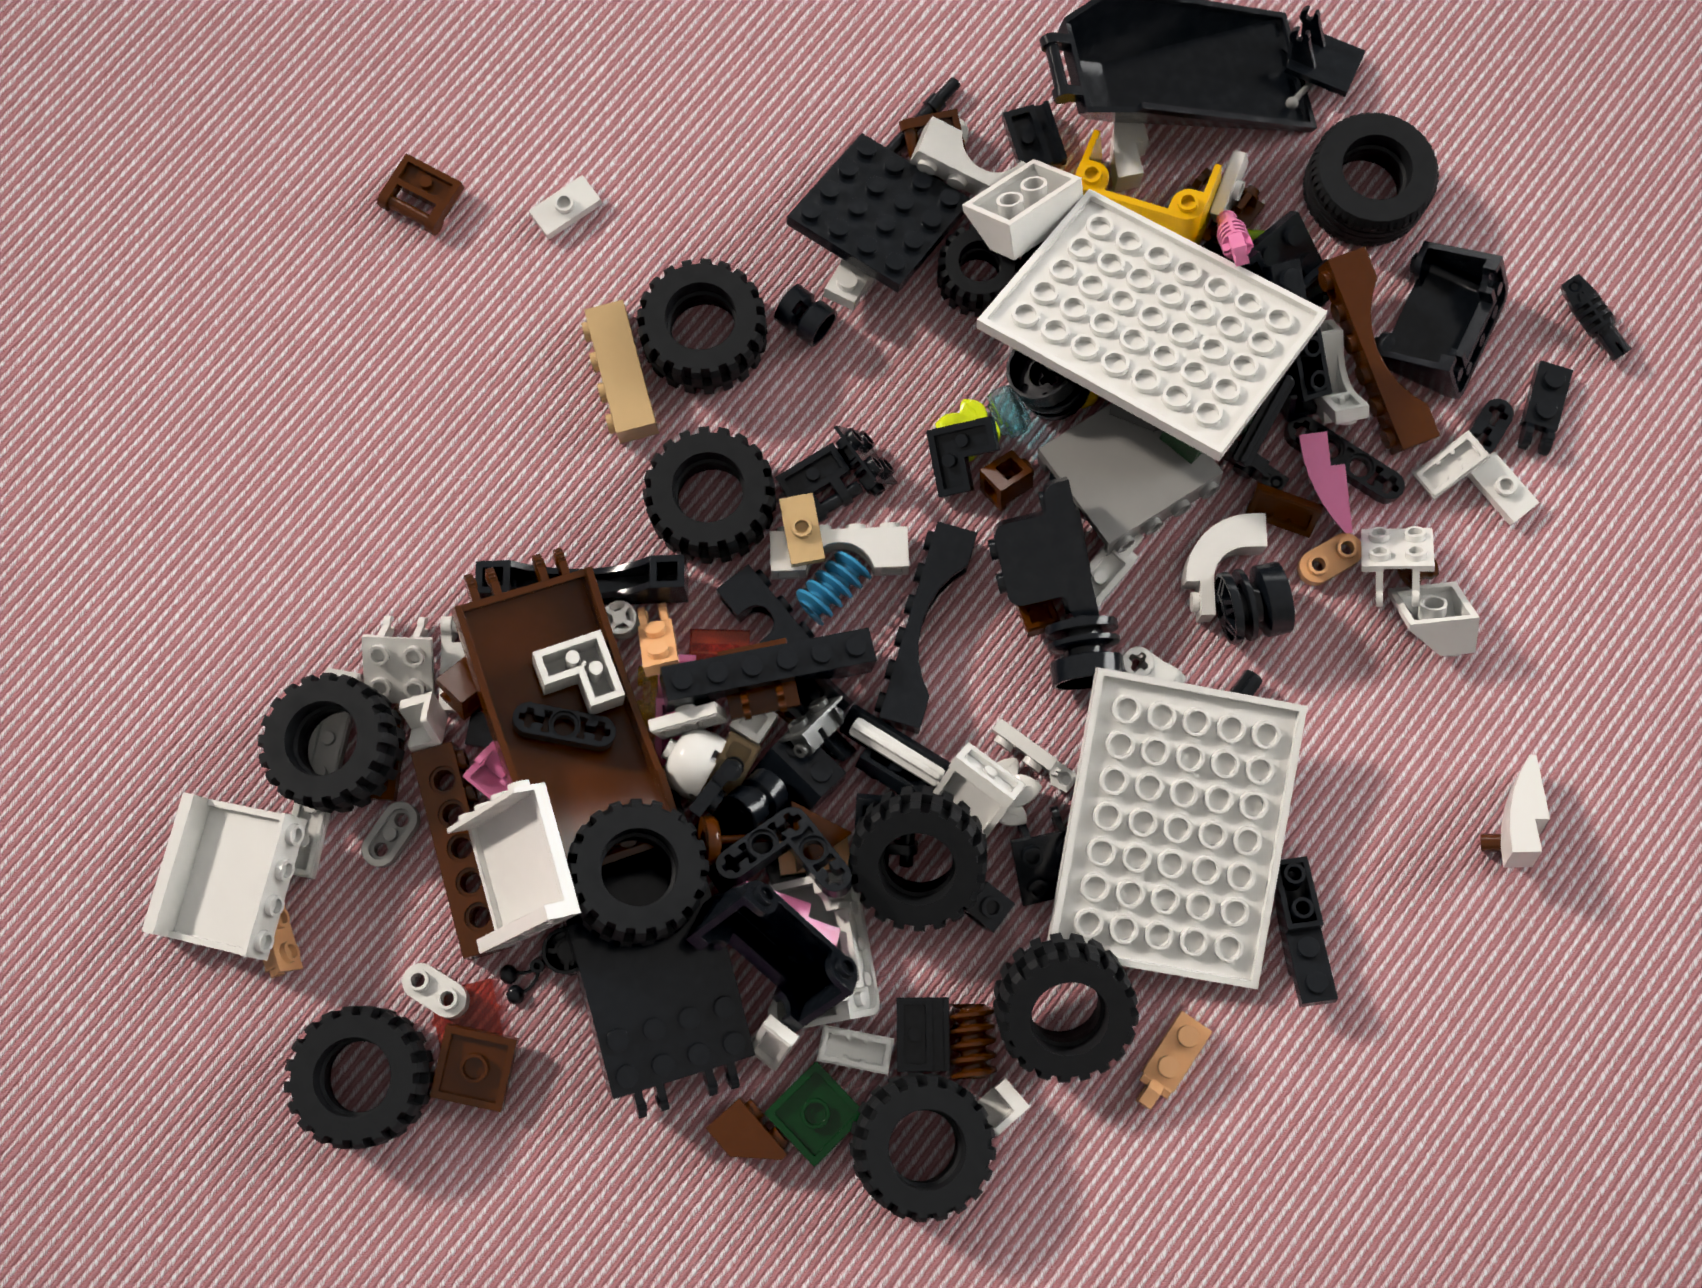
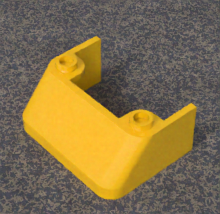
M1094 129L1075 174L1082 178L1083 195L1088 189H1091L1199 245L1211 216L1209 211L1221 183L1222 165L1215 163L1204 192L1194 189L1181 190L1173 196L1169 207L1166 208L1106 190L1109 183V172L1100 163L1102 160L1101 131Z

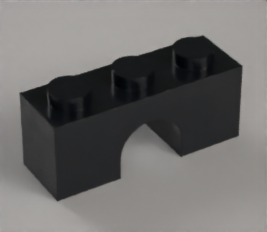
M748 564L716 589L719 599L739 623L755 613L765 614L773 620L772 631L759 643L786 638L787 643L815 637L804 621L798 624L790 615L793 612V608L782 595L776 598L769 587L772 583L761 569L755 572Z

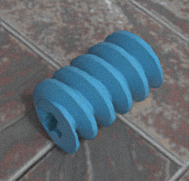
M837 551L834 554L836 562L828 560L825 563L827 572L818 570L815 573L817 581L809 579L805 583L808 591L804 589L796 591V597L803 610L821 626L824 625L820 617L822 613L830 618L834 616L830 608L831 604L839 608L844 606L839 597L841 594L850 599L853 597L849 589L850 585L858 589L863 587L858 578L860 575L869 580L872 578L861 562L843 551Z

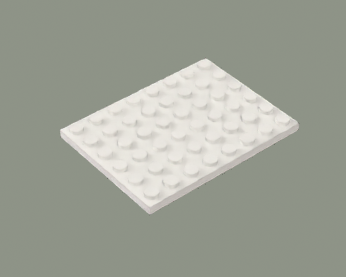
M1088 189L977 319L976 328L1211 458L1220 461L1324 322L1328 311L1241 266L1236 267L1235 263Z
M1096 667L1047 941L1050 940V934L1061 933L1063 939H1069L1071 933L1083 936L1086 943L1090 939L1100 942L1104 950H1110L1117 957L1120 965L1124 967L1258 989L1308 706Z

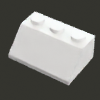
M1032 159L962 204L963 212L990 250L1016 260L1045 241L1082 198V178Z

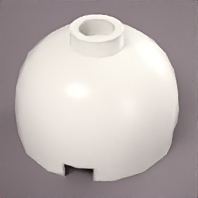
M704 729L686 731L677 741L671 738L661 755L662 758L666 759L664 771L670 788L680 796L693 802L695 796L699 795L716 765L715 757L718 752L722 753L726 739Z

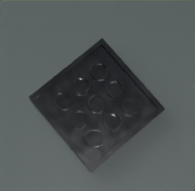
M861 133L789 213L786 224L898 293L964 215L962 204L971 198L933 175L920 172L916 165L909 163L908 160Z

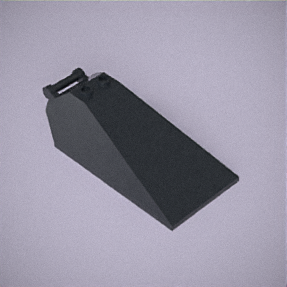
M1091 0L1064 17L1058 33H1047L1039 39L1041 50L1046 53L1054 89L1052 90L1055 104L1076 102L1078 114L1085 119L1121 123L1313 132L1317 129L1308 92L1301 97L1297 108L1290 110L1285 104L1289 97L1295 96L1305 85V81L1285 73L1291 58L1293 43L1290 41L1291 30L1286 13L1208 0ZM1059 50L1064 53L1071 85L1067 83Z

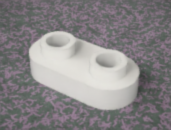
M417 963L410 966L403 975L402 986L405 993L439 1016L446 1019H456L468 1010L470 995L467 989L436 968L426 963ZM419 975H424V984L416 987L415 979ZM452 993L454 996L453 1002L445 1006L444 997Z

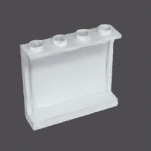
M529 780L513 782L507 785V791L491 795V801L475 805V811L459 815V821L447 828L448 834L468 830L495 931L476 940L480 954L512 947L581 913L545 782L531 785Z
M183 792L141 932L267 961L274 944V936L280 914L284 909V900L290 879L294 874L300 844L304 839L307 819L283 812L276 813Z

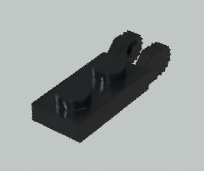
M1541 360L1536 364L1520 422L1522 428L1517 444L1518 448L1526 450L1532 442L1534 430L1542 432L1538 453L1543 456L1549 454L1556 435L1555 433L1558 430L1573 370Z

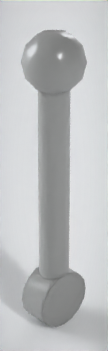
M1307 82L1295 96L1289 97L1285 103L1286 107L1290 110L1297 108L1299 100L1313 84Z

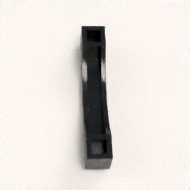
M937 522L935 532L930 530L927 532L923 550L929 552L926 562L918 563L913 582L919 583L916 595L909 594L904 609V614L909 615L906 628L899 626L894 646L900 649L896 660L889 659L884 679L890 680L886 693L879 692L874 710L880 713L879 719L892 727L919 734L929 700V693L924 684L919 664L918 642L921 628L928 611L938 596L952 582L966 574L977 532L942 522Z
M685 555L648 556L622 565L593 568L604 605H609L614 601H625L629 604L688 602V567ZM512 560L476 561L475 579L480 599L492 596L485 579V569L491 567L496 572L502 593L538 582L533 565ZM546 567L549 579L559 576L557 568ZM569 569V570H570V573H571V572H575V571L582 570V569Z
M863 628L663 666L660 668L659 679L666 712H671L682 705L694 704L699 706L741 691L772 684L808 679H840L871 673L877 659L869 628Z

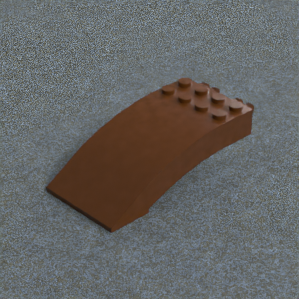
M557 548L553 549V560L559 573L558 577L549 579L544 559L540 554L532 556V562L538 582L502 593L494 568L485 569V579L492 595L490 597L480 599L476 579L471 573L464 575V583L470 602L454 606L451 609V613L507 782L511 784L520 780H529L530 785L545 782L567 860L571 843H573L577 831L599 809L603 812L608 809L611 803L620 801L624 805L629 804L630 799L642 798V804L651 805L653 800L662 802V808L669 812L673 808L676 809V805L664 768L661 766L628 679L593 568L590 566L570 573L563 550ZM601 629L625 693L623 705L595 714L607 717L614 723L616 735L612 746L605 751L598 752L524 738L518 735L512 725L513 713L520 704L525 702L588 713L578 684L547 695L543 694L532 664V652ZM527 713L525 718L519 717V719L524 721V727L531 728L533 722L544 724L542 731L548 732V722L551 716L545 715L544 722L534 720L533 713ZM566 718L559 719L554 723L555 731L563 736L571 734L575 729L572 721ZM581 722L577 738L583 739L584 732L595 734L596 741H602L603 736L609 735L604 733V727L597 726L596 731L593 732L584 730L586 723ZM641 841L619 843L607 853L602 866L655 847Z

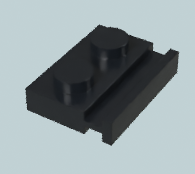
M1044 101L1043 104L1038 106L1033 104L1003 112L1002 120L1017 164L1020 161L1028 163L1032 159L1051 166L1057 164L1065 165L1068 158L1048 101Z
M949 997L896 998L897 1072L950 1071Z

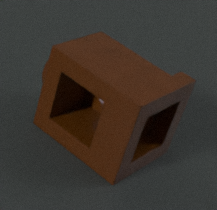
M1011 450L980 469V491L1000 511L1006 509V504L1033 488V467L1025 458L1021 459Z

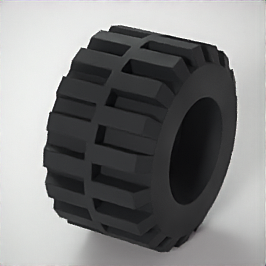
M973 224L969 225V230L967 231L961 227L956 230V237L950 235L946 239V245H942L940 250L937 285L938 288H941V296L944 300L949 298V306L952 309L959 306L961 314L967 316L968 311L975 312L974 317H980L982 312L986 310L1022 268V259L1012 260L990 250ZM983 260L994 266L998 274L987 281H974L966 277L960 268L969 261Z

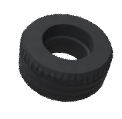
M1360 113L1337 122L1322 136L1305 169L1303 195L1305 196L1304 200L1307 203L1306 206L1310 211V215L1314 217L1315 222L1319 224L1318 226L1325 229L1324 231L1327 234L1347 244L1352 243L1355 246L1366 247L1368 245L1369 247H1374L1375 245L1380 246L1396 241L1416 225L1428 208L1437 190L1439 167L1435 152L1431 148L1432 146L1427 142L1426 137L1413 125L1393 115ZM1354 161H1368L1381 166L1393 178L1397 195L1382 200L1370 199L1360 195L1346 181L1342 166Z

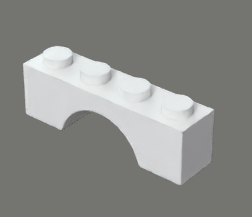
M933 116L924 127L909 162L916 165L920 172L935 175L945 180L952 188L965 190L975 196L1026 164L1020 161L1015 167L1004 172H990L980 168L969 158L964 149L962 131Z
M885 522L880 524V527L866 528V525L861 523L848 524L844 529H832L830 525H819L824 554L834 551L854 553L867 562L874 576L909 574L907 526H900L897 522ZM784 526L778 527L777 531H770L772 580L807 578L813 564L791 568Z

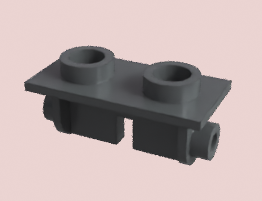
M822 696L812 701L808 705L809 711L805 715L789 723L787 726L789 730L779 739V742L791 741L794 745L793 751L799 758L810 757L824 743L823 738H829L843 724L845 714L841 708L836 706L843 699V696L829 699L826 696Z

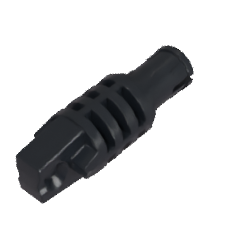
M1580 274L1573 276L1560 286L1572 313L1589 337H1597L1612 361L1632 350L1631 346L1627 344L1615 327L1617 323L1615 316L1598 292Z

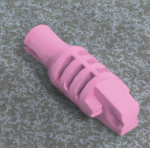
M1231 210L1220 212L1216 218V223H1218L1217 239L1223 255L1233 260L1236 267L1249 264L1250 261L1247 255L1254 248V244L1245 223L1237 219L1236 213Z

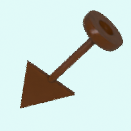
M790 801L791 807L799 808L806 813L832 847L852 834V832ZM701 816L699 820L698 840L704 841L707 849L704 856L705 860L709 861V866L716 865V860L721 854L722 845L734 844L747 835L721 836L719 823L714 816ZM792 822L794 831L799 829L798 822ZM776 833L778 840L782 841L781 833L779 835ZM760 838L755 843L772 841L766 838ZM811 844L805 848L803 854L807 859L815 860L824 853V850L820 845ZM795 858L796 872H798L803 867Z

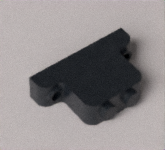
M1061 477L1050 480L1044 485L1043 490L1038 492L1041 511L1000 521L994 528V539L987 540L992 561L999 559L1002 572L995 574L1000 594L1007 593L1009 600L1018 606L1062 597L1066 614L1071 613L1075 618L1082 615L1097 616L1099 611L1069 479Z

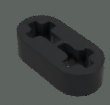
M1490 400L1479 411L1468 429L1476 439L1482 433L1487 435L1483 441V447L1489 454L1497 447L1512 422L1514 416L1513 408L1505 400ZM1498 410L1500 412V419L1493 426L1488 424L1493 416L1492 412Z

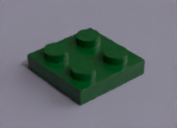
M815 1061L764 1114L815 1167L851 1131L853 1121L857 1122L860 1112L857 1111L860 1106Z

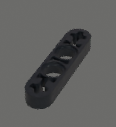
M1305 416L1289 421L1284 430V438L1291 447L1300 453L1299 439L1295 435L1296 429L1304 426L1306 428L1305 434L1327 431L1328 442L1333 443L1338 449V456L1330 458L1331 466L1345 464L1347 483L1382 504H1390L1403 493L1405 482L1398 472L1313 418ZM1352 461L1363 462L1366 465L1367 474L1363 477L1355 476L1350 470V463ZM1376 471L1379 474L1370 485L1369 483H1367V481L1374 475V472ZM1388 480L1392 483V490L1386 494L1382 489L1384 487L1383 484Z

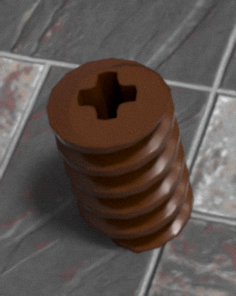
M949 1004L960 1009V1012L949 1016V1020L960 1024V1027L950 1031V1035L960 1038V1042L950 1046V1050L960 1053V1057L951 1060L950 1064L961 1068L960 1072L951 1075V1079H982L997 1072L995 1066L986 1064V1061L996 1057V1052L986 1049V1046L996 1042V1038L985 1034V1031L996 1027V1023L985 1019V1016L994 1013V1008L985 1004Z

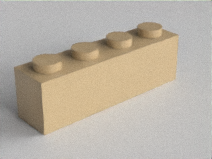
M619 300L584 309L587 322L581 323L586 343L592 341L595 352L589 353L594 373H601L603 383L597 384L602 404L607 402L609 404L611 413L605 415L609 433H616L620 444L659 434L624 301Z

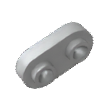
M402 801L390 804L362 843L361 852L364 860L378 868L392 865L419 828L420 814L418 810L411 804ZM406 814L408 816V823L400 827L398 825V818ZM386 844L388 851L384 856L380 857L377 853L378 847Z

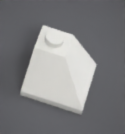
M1456 581L1420 585L1419 607H1412V589L1408 586L1388 588V596L1409 631L1440 656L1456 657L1461 654L1476 653L1480 617Z

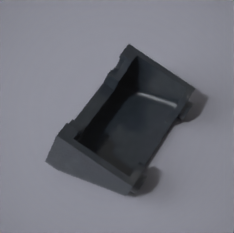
M1424 241L1419 253H1415L1410 262V272L1413 273L1415 285L1392 333L1382 332L1379 337H1375V342L1389 371L1443 396L1460 399L1466 390L1507 299L1509 288L1503 256Z
M759 880L717 893L705 901L686 939L699 951L710 943H715L713 947L718 951L730 944L777 986L772 999L777 1003L782 1000L786 1015L782 1017L781 1023L794 1033L852 995L857 983L858 975L855 962L782 899L770 885Z

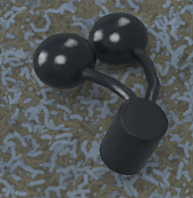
M542 955L531 961L530 970L518 971L513 965L509 964L501 968L500 978L506 984L514 983L518 975L536 973L534 981L528 988L523 990L519 985H512L508 988L506 997L510 1003L520 1004L524 999V993L535 985L540 972L547 968Z

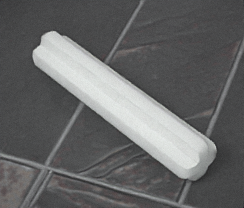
M857 718L849 730L850 736L932 787H936L944 776L945 770L866 720Z

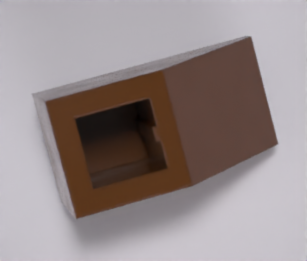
M740 1097L706 1128L729 1157L782 1160L789 1153L784 1148L789 1142L775 1126L771 1130L767 1128L761 1121L765 1114L751 1098L745 1102Z

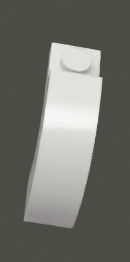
M1332 319L1324 320L1320 327L1332 393L1315 398L1313 401L1317 405V414L1324 424L1334 422L1340 425H1352L1357 420L1369 418V404L1356 393L1350 383L1344 359L1343 329Z
M1248 513L1226 518L1209 528L1193 547L1182 570L1181 589H1194V592H1190L1189 606L1190 611L1196 614V622H1210L1216 615L1214 574L1217 565L1224 559L1232 556L1261 555L1267 548L1266 513Z

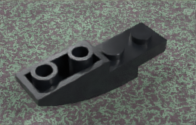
M1300 258L1263 267L1266 280L1307 300ZM1321 327L1318 328L1285 372L1295 379L1293 390L1300 402L1332 393Z
M1305 856L1283 859L1280 861L1274 898L1289 976L1293 977L1299 1007L1335 1003L1338 1000L1321 930L1324 923L1308 858Z

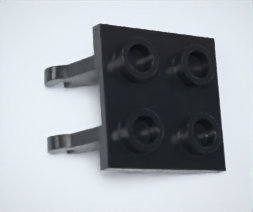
M1305 6L1299 16L1300 21L1303 23L1301 36H1298L1300 26L1295 27L1290 34V41L1293 43L1285 73L1345 97L1366 51L1324 34L1319 9L1315 11L1314 16H1309L1310 6Z
M1057 805L1049 807L1055 832L1031 837L1027 825L1023 824L1017 826L1021 838L1010 840L1023 906L1055 898L1067 830Z

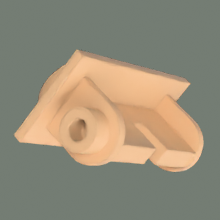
M285 905L280 914L274 936V944L270 950L268 960H263L265 973H270L271 978L282 976L288 971L303 969L300 950L296 944L290 924V916Z

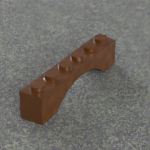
M1364 246L1327 260L1318 268L1319 285L1329 296L1331 301L1330 311L1334 321L1339 323L1343 329L1344 348L1348 354H1352L1356 364V378L1359 384L1365 387L1369 397L1367 401L1369 411L1373 417H1377L1381 428L1380 438L1383 445L1390 450L1391 455H1394L1441 436L1429 405L1412 395L1396 380L1386 367L1378 351L1372 331L1371 319L1372 298L1378 277L1366 247Z

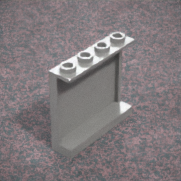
M1111 404L1038 448L1037 461L1044 472L1050 470L1056 479L1061 477L1069 479L1073 501L1105 544L1106 556L1110 555L1114 549L1117 553L1127 550L1135 542L1133 537L1139 533H1145L1146 535L1154 533L1163 525L1162 521L1172 515L1174 517L1181 516L1191 507V503L1200 497L1205 500L1214 495L1220 488L1219 485L1223 475V471L1214 459L1204 453L1190 464L1159 439L1163 432L1162 430L1153 432L1109 415Z

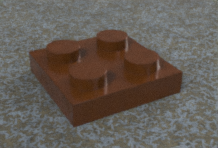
M448 1023L445 1027L430 1097L502 1112L519 1038Z

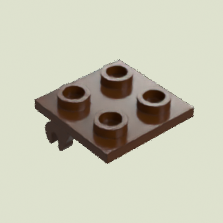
M781 638L717 653L718 656L769 647L787 643V639ZM796 681L772 684L726 696L731 721L742 718L750 720L752 716L780 711L781 713L788 712L787 709L801 706Z

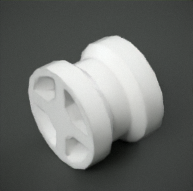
M614 601L605 608L614 638L626 640L637 633L640 623L632 605L625 601Z

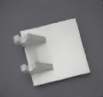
M1411 526L1401 529H1387L1385 527L1361 529V572H1376V607H1383V569H1412V607H1419L1420 572H1435L1432 528Z
M388 615L384 616L383 625L378 635H362L363 676L365 684L378 690V693L386 696L391 703L400 704L401 700L433 692L435 695L433 637H427L428 628H425L428 622L427 617L418 618L417 627L411 638L392 637L395 628L391 627V624L394 621V617Z

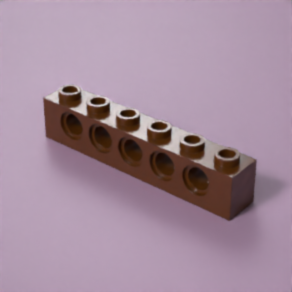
M451 741L411 753L463 959L474 960L512 948L507 947L482 954L479 953L476 940L495 931L490 915L488 924L481 928L475 923L476 913L482 908H487L489 911L482 881L480 888L476 892L469 893L466 889V881L471 875L478 874L480 876L473 847L470 855L466 858L460 859L457 854V848L460 843L466 840L471 842L468 830L450 834L447 832V828L452 826L448 820L452 809L461 807L464 814L475 811L474 803L479 802L476 787L462 777L466 772L465 770L470 768L465 749H460L458 745ZM447 774H453L455 779L453 786L449 790L442 791L440 788L442 777Z

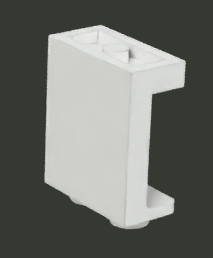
M968 742L955 756L949 765V769L933 790V793L941 795L945 790L954 794L953 802L955 804L964 801L970 807V816H977L980 820L982 833L986 835L987 839L1026 784Z

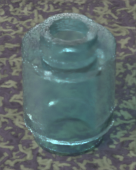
M1010 385L1000 387L987 396L989 402L987 407L994 417L1002 436L1009 435L1010 438H1015L1028 430L1027 425L1031 422V418L1021 398L1013 391Z

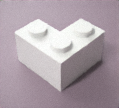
M601 629L532 652V664L544 695L578 684L589 714L595 715L623 705L625 693Z

